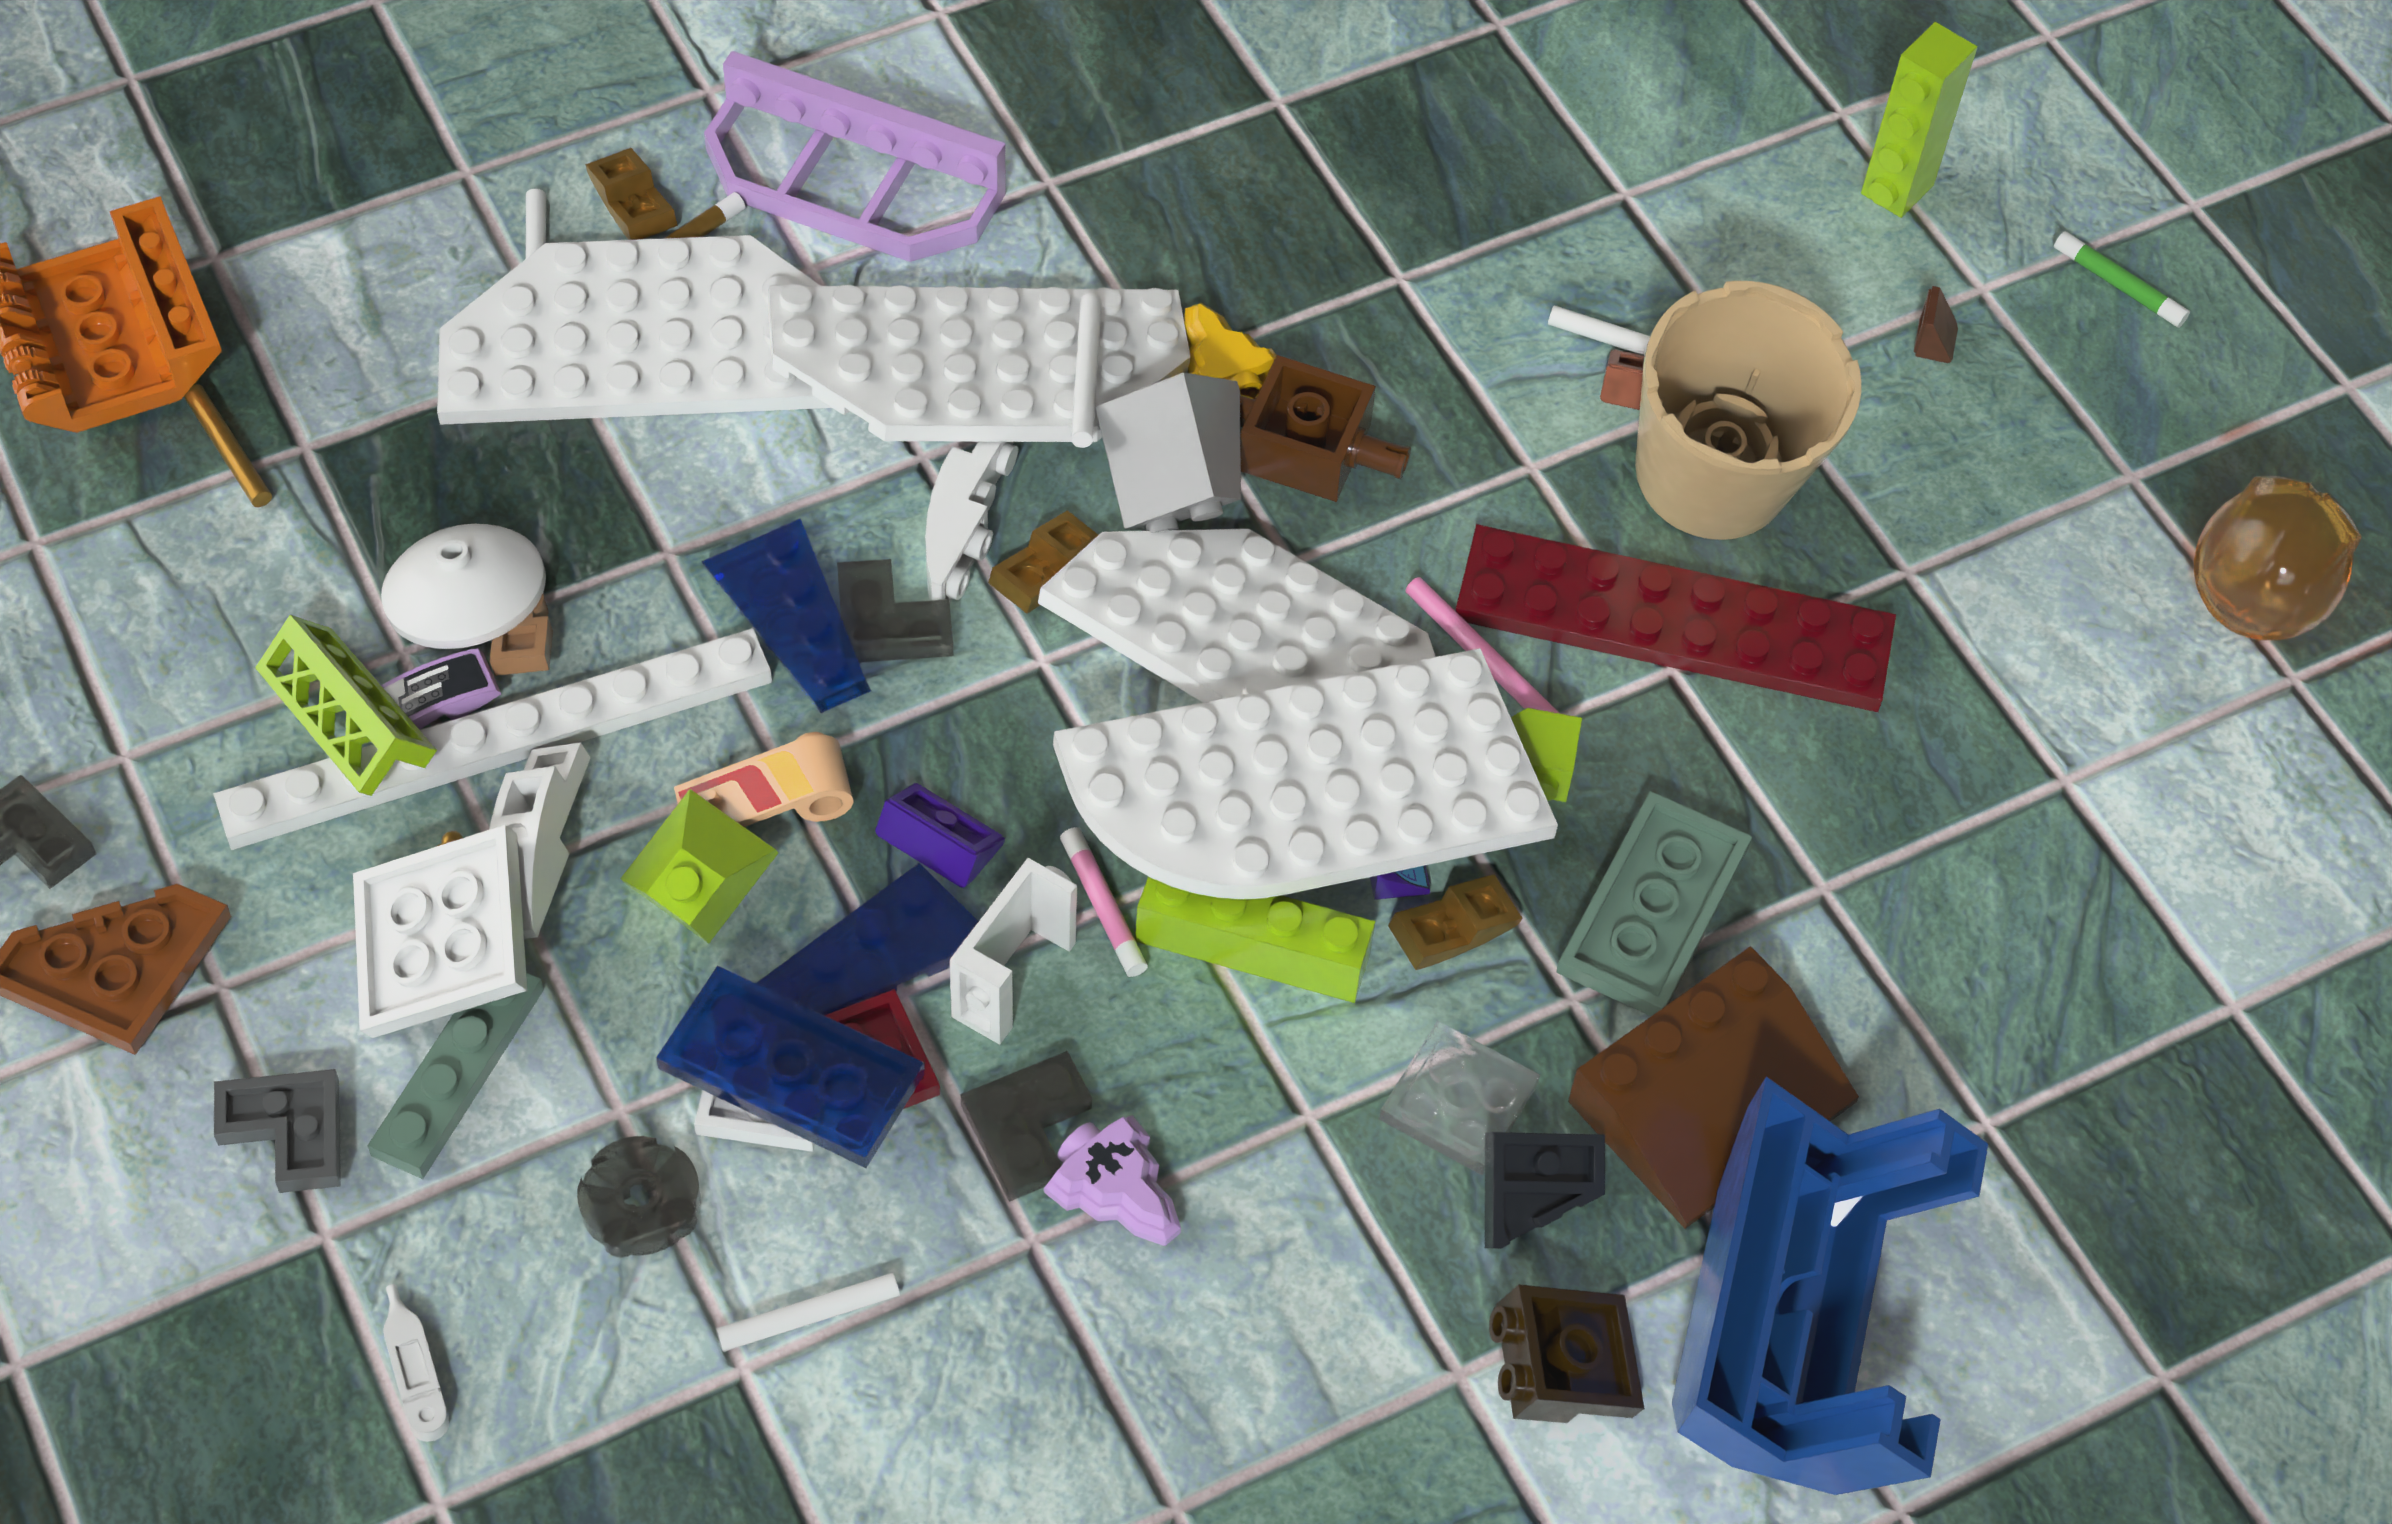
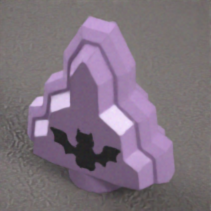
M1133 1115L1118 1119L1102 1131L1093 1123L1088 1122L1077 1128L1063 1142L1057 1155L1063 1164L1044 1187V1193L1066 1211L1080 1208L1096 1221L1118 1220L1134 1236L1166 1246L1181 1233V1226L1173 1201L1157 1184L1159 1164L1147 1150L1150 1136Z

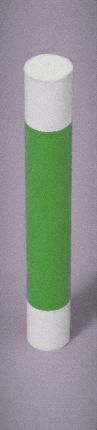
M2064 231L2055 242V249L2177 328H2180L2190 314L2188 309L2067 231Z

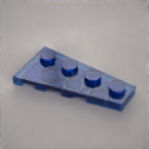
M801 518L702 561L711 578L722 588L731 603L747 619L769 650H772L785 670L820 713L871 691Z

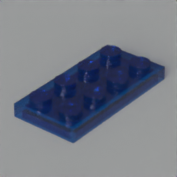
M718 965L656 1057L659 1070L864 1168L868 1167L925 1074L924 1062Z

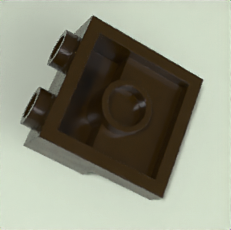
M1519 1284L1496 1304L1489 1320V1333L1495 1343H1502L1505 1364L1501 1367L1498 1375V1392L1503 1400L1511 1401L1513 1419L1568 1423L1578 1414L1633 1418L1645 1409L1625 1295Z

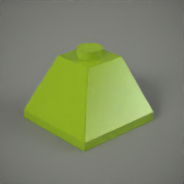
M689 789L620 879L709 944L778 855V851Z

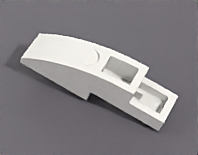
M978 442L972 453L952 446L940 468L932 490L925 534L927 586L932 613L943 617L952 599L960 600L969 583V570L975 559L982 561L989 551L993 531L988 529V510L995 497L998 479L1001 474L1008 476L1015 465L1018 447L1013 445V442Z
M581 742L533 749L523 771L505 774L497 796L489 830L506 825L517 833L524 939L538 937L569 856V852L562 843L560 836L590 761V756Z

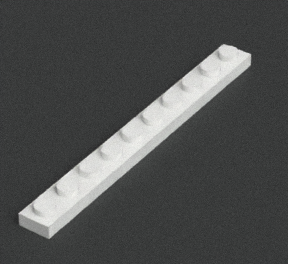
M752 628L422 729L420 731L437 749L426 768L395 760L372 796L359 793L330 758L216 792L213 795L230 848L235 850L528 759L533 749L583 742L772 683L771 670ZM374 744L362 748L361 768L365 770L378 750Z

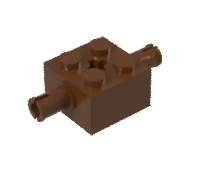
M1276 356L1255 399L1240 394V427H1242L1240 436L1241 472L1337 502L1351 469H1355L1357 465L1395 476V478L1401 480L1410 458L1411 447L1367 435L1371 426L1376 386L1283 356Z

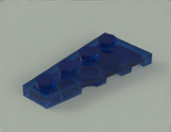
M918 863L741 993L742 1005L762 1026L777 1028L778 1043H782L787 1040L786 1030L854 1005L872 996L875 997L893 989L897 991V985L924 973L930 977L950 968L951 957L979 921Z

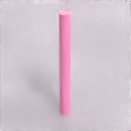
M1421 577L1415 578L1408 584L1405 592L1465 651L1481 649L1494 680L1524 709L1532 708L1559 713Z

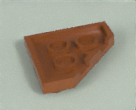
M174 884L154 890L156 897L121 906L120 901L72 914L73 921L42 930H39L37 925L13 931L0 948V996L136 1055L232 917L228 905L180 884Z

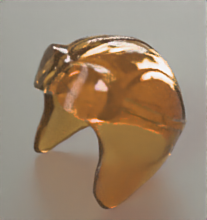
M2283 476L2253 477L2243 492L2227 501L2211 517L2199 537L2194 557V577L2197 590L2208 612L2217 622L2235 634L2258 641H2278L2302 635L2321 624L2334 611L2343 598L2351 582L2354 553L2362 539L2361 533L2342 504L2331 493H2323L2314 488L2311 482Z

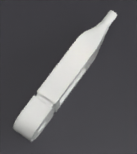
M392 1284L386 1287L390 1306L383 1333L403 1407L413 1435L421 1441H436L447 1432L449 1415L422 1323L418 1316L401 1301L397 1285Z

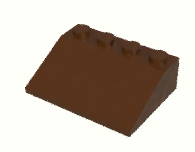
M1750 946L1577 1068L1568 1102L1598 1135H1605V1143L1686 1229L1714 1208L1718 1187L1747 1107L1766 1077L1830 1122L1858 1101L1859 1096L1791 987Z

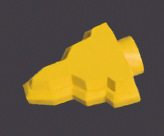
M1203 303L1185 308L1184 324L1188 346L1190 347L1188 373L1237 381L1240 394L1255 399L1277 356L1272 348L1259 347L1250 334L1233 331L1222 315Z

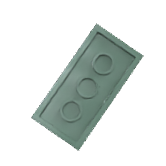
M1650 791L1558 962L1556 973L1649 1016L1657 1013L1671 1002L1749 849L1753 836Z

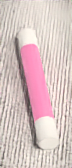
M1074 827L1066 830L1061 834L1060 840L1127 976L1135 977L1142 974L1148 968V965L1081 829Z

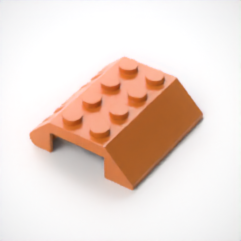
M161 196L110 211L118 239L19 269L15 267L7 242L0 243V353L4 358L6 370L9 373H13V375L18 374V376H14L15 380H12V386L15 394H17L19 406L26 420L78 433L180 401L221 353L220 343Z

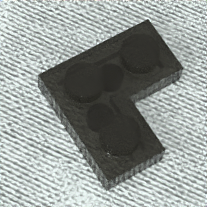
M891 559L837 562L844 664L954 656L949 599L895 603Z
M19 775L0 789V865L15 855L51 889L96 855L92 842L22 775Z
M1068 1051L960 1094V1105L1009 1202L1044 1188L1062 1166L1043 1129L1092 1109V1097Z

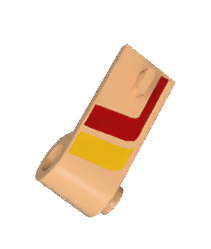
M821 732L805 733L793 742L674 787L677 804L691 789L743 827L793 808L805 820L814 822L828 821L844 815L851 809L854 802L839 741Z

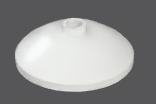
M488 524L457 525L439 530L422 538L409 547L396 560L388 571L382 586V605L386 617L394 630L413 643L439 649L470 647L493 640L520 624L534 610L541 599L545 587L546 574L537 548L530 540L518 532Z

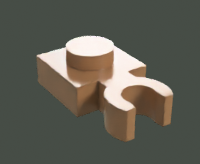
M542 594L534 610L520 624L492 640L490 663L495 676L549 670L553 629L549 620V610L544 594Z

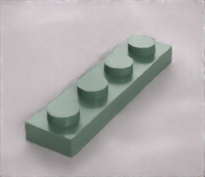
M526 973L527 991L453 1013L367 1145L372 1157L424 1179L544 991L540 978Z

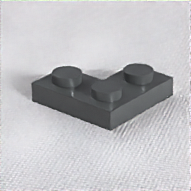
M336 1069L214 1081V1137L218 1146L275 1140V1183L279 1193L340 1187L339 1078Z

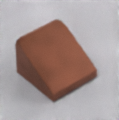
M1932 286V289L1928 291L1919 318L1913 352H1915L1916 357L1951 363L1958 326L1941 288Z
M1616 349L1611 350L1600 395L1601 401L1640 410L1644 355Z

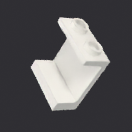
M1027 858L950 959L952 1018L999 1045L1013 1028L1012 970L1004 965L1031 930L1069 952L1076 944L1077 885L1063 871L1053 866L1044 867Z

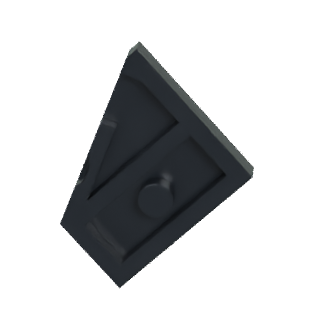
M1516 1132L1485 1133V1248L1502 1249L1511 1244L1510 1241L1535 1228H1542L1561 1218L1565 1212L1575 1207H1582L1605 1195V1135Z

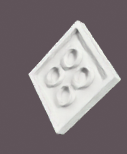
M506 825L499 826L353 873L359 1025L361 1032L371 1038H375L527 991L517 833Z

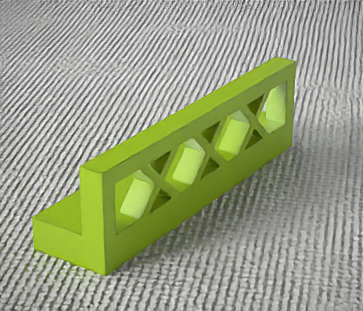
M289 615L255 669L359 793L372 796L395 760L426 768L437 749L333 629ZM291 649H293V674L284 676L279 667ZM319 680V704L309 706V683ZM346 711L345 736L336 738L334 736L335 713ZM372 742L378 750L365 770L361 768L362 744Z

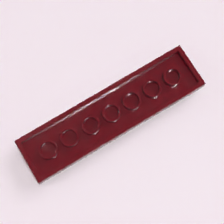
M1476 524L1455 610L1469 624L1873 712H1879L1883 701L1896 614L1479 524Z

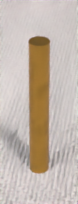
M199 384L193 385L184 396L188 405L254 507L267 505L272 499L269 489L204 388Z

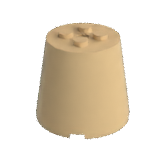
M1727 281L1723 288L1708 290L1699 294L1695 290L1675 302L1659 319L1652 331L1644 356L1635 466L1638 483L1645 499L1666 522L1688 534L1714 540L1735 539L1752 534L1765 527L1779 514L1847 434L1859 407L1861 373L1858 360L1853 361L1848 348L1841 338L1843 335L1842 329L1825 311L1807 298L1780 286L1755 281Z

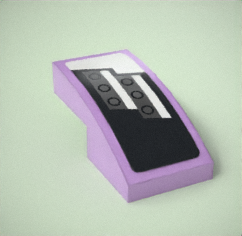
M479 648L462 651L423 664L381 685L419 730L444 714L451 720L465 717L501 695L484 653Z

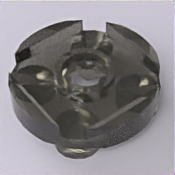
M632 1136L608 1144L591 1159L592 1166L585 1173L583 1181L582 1178L580 1179L577 1188L578 1206L588 1233L593 1239L604 1245L605 1250L612 1256L623 1258L630 1255L640 1256L657 1253L674 1245L681 1238L691 1234L695 1229L697 1212L701 1203L699 1180L692 1161L679 1148L674 1146V1151L666 1145L657 1144L656 1138ZM635 1185H641L645 1192L656 1191L655 1196L649 1199V1203L643 1206L628 1205L624 1200L631 1197L630 1188Z

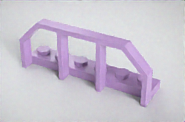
M731 51L723 63L726 100L704 131L705 146L726 195L729 196L736 192L747 206L912 262L977 243L1006 195L1005 143L735 51ZM744 107H752L781 117L788 122H796L816 129L777 191L736 177L721 146V142ZM833 137L843 138L872 148L879 153H887L897 157L859 219L796 198ZM915 163L923 168L933 169L963 179L970 184L988 188L969 220L913 236H906L877 226Z

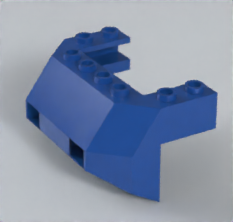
M1766 1077L1747 1107L1718 1187L1672 1398L1677 1432L1731 1467L1833 1495L1931 1478L1941 1419L1934 1414L1903 1419L1907 1396L1890 1385L1855 1392L1887 1221L1979 1197L1988 1143L1941 1109L1848 1135Z

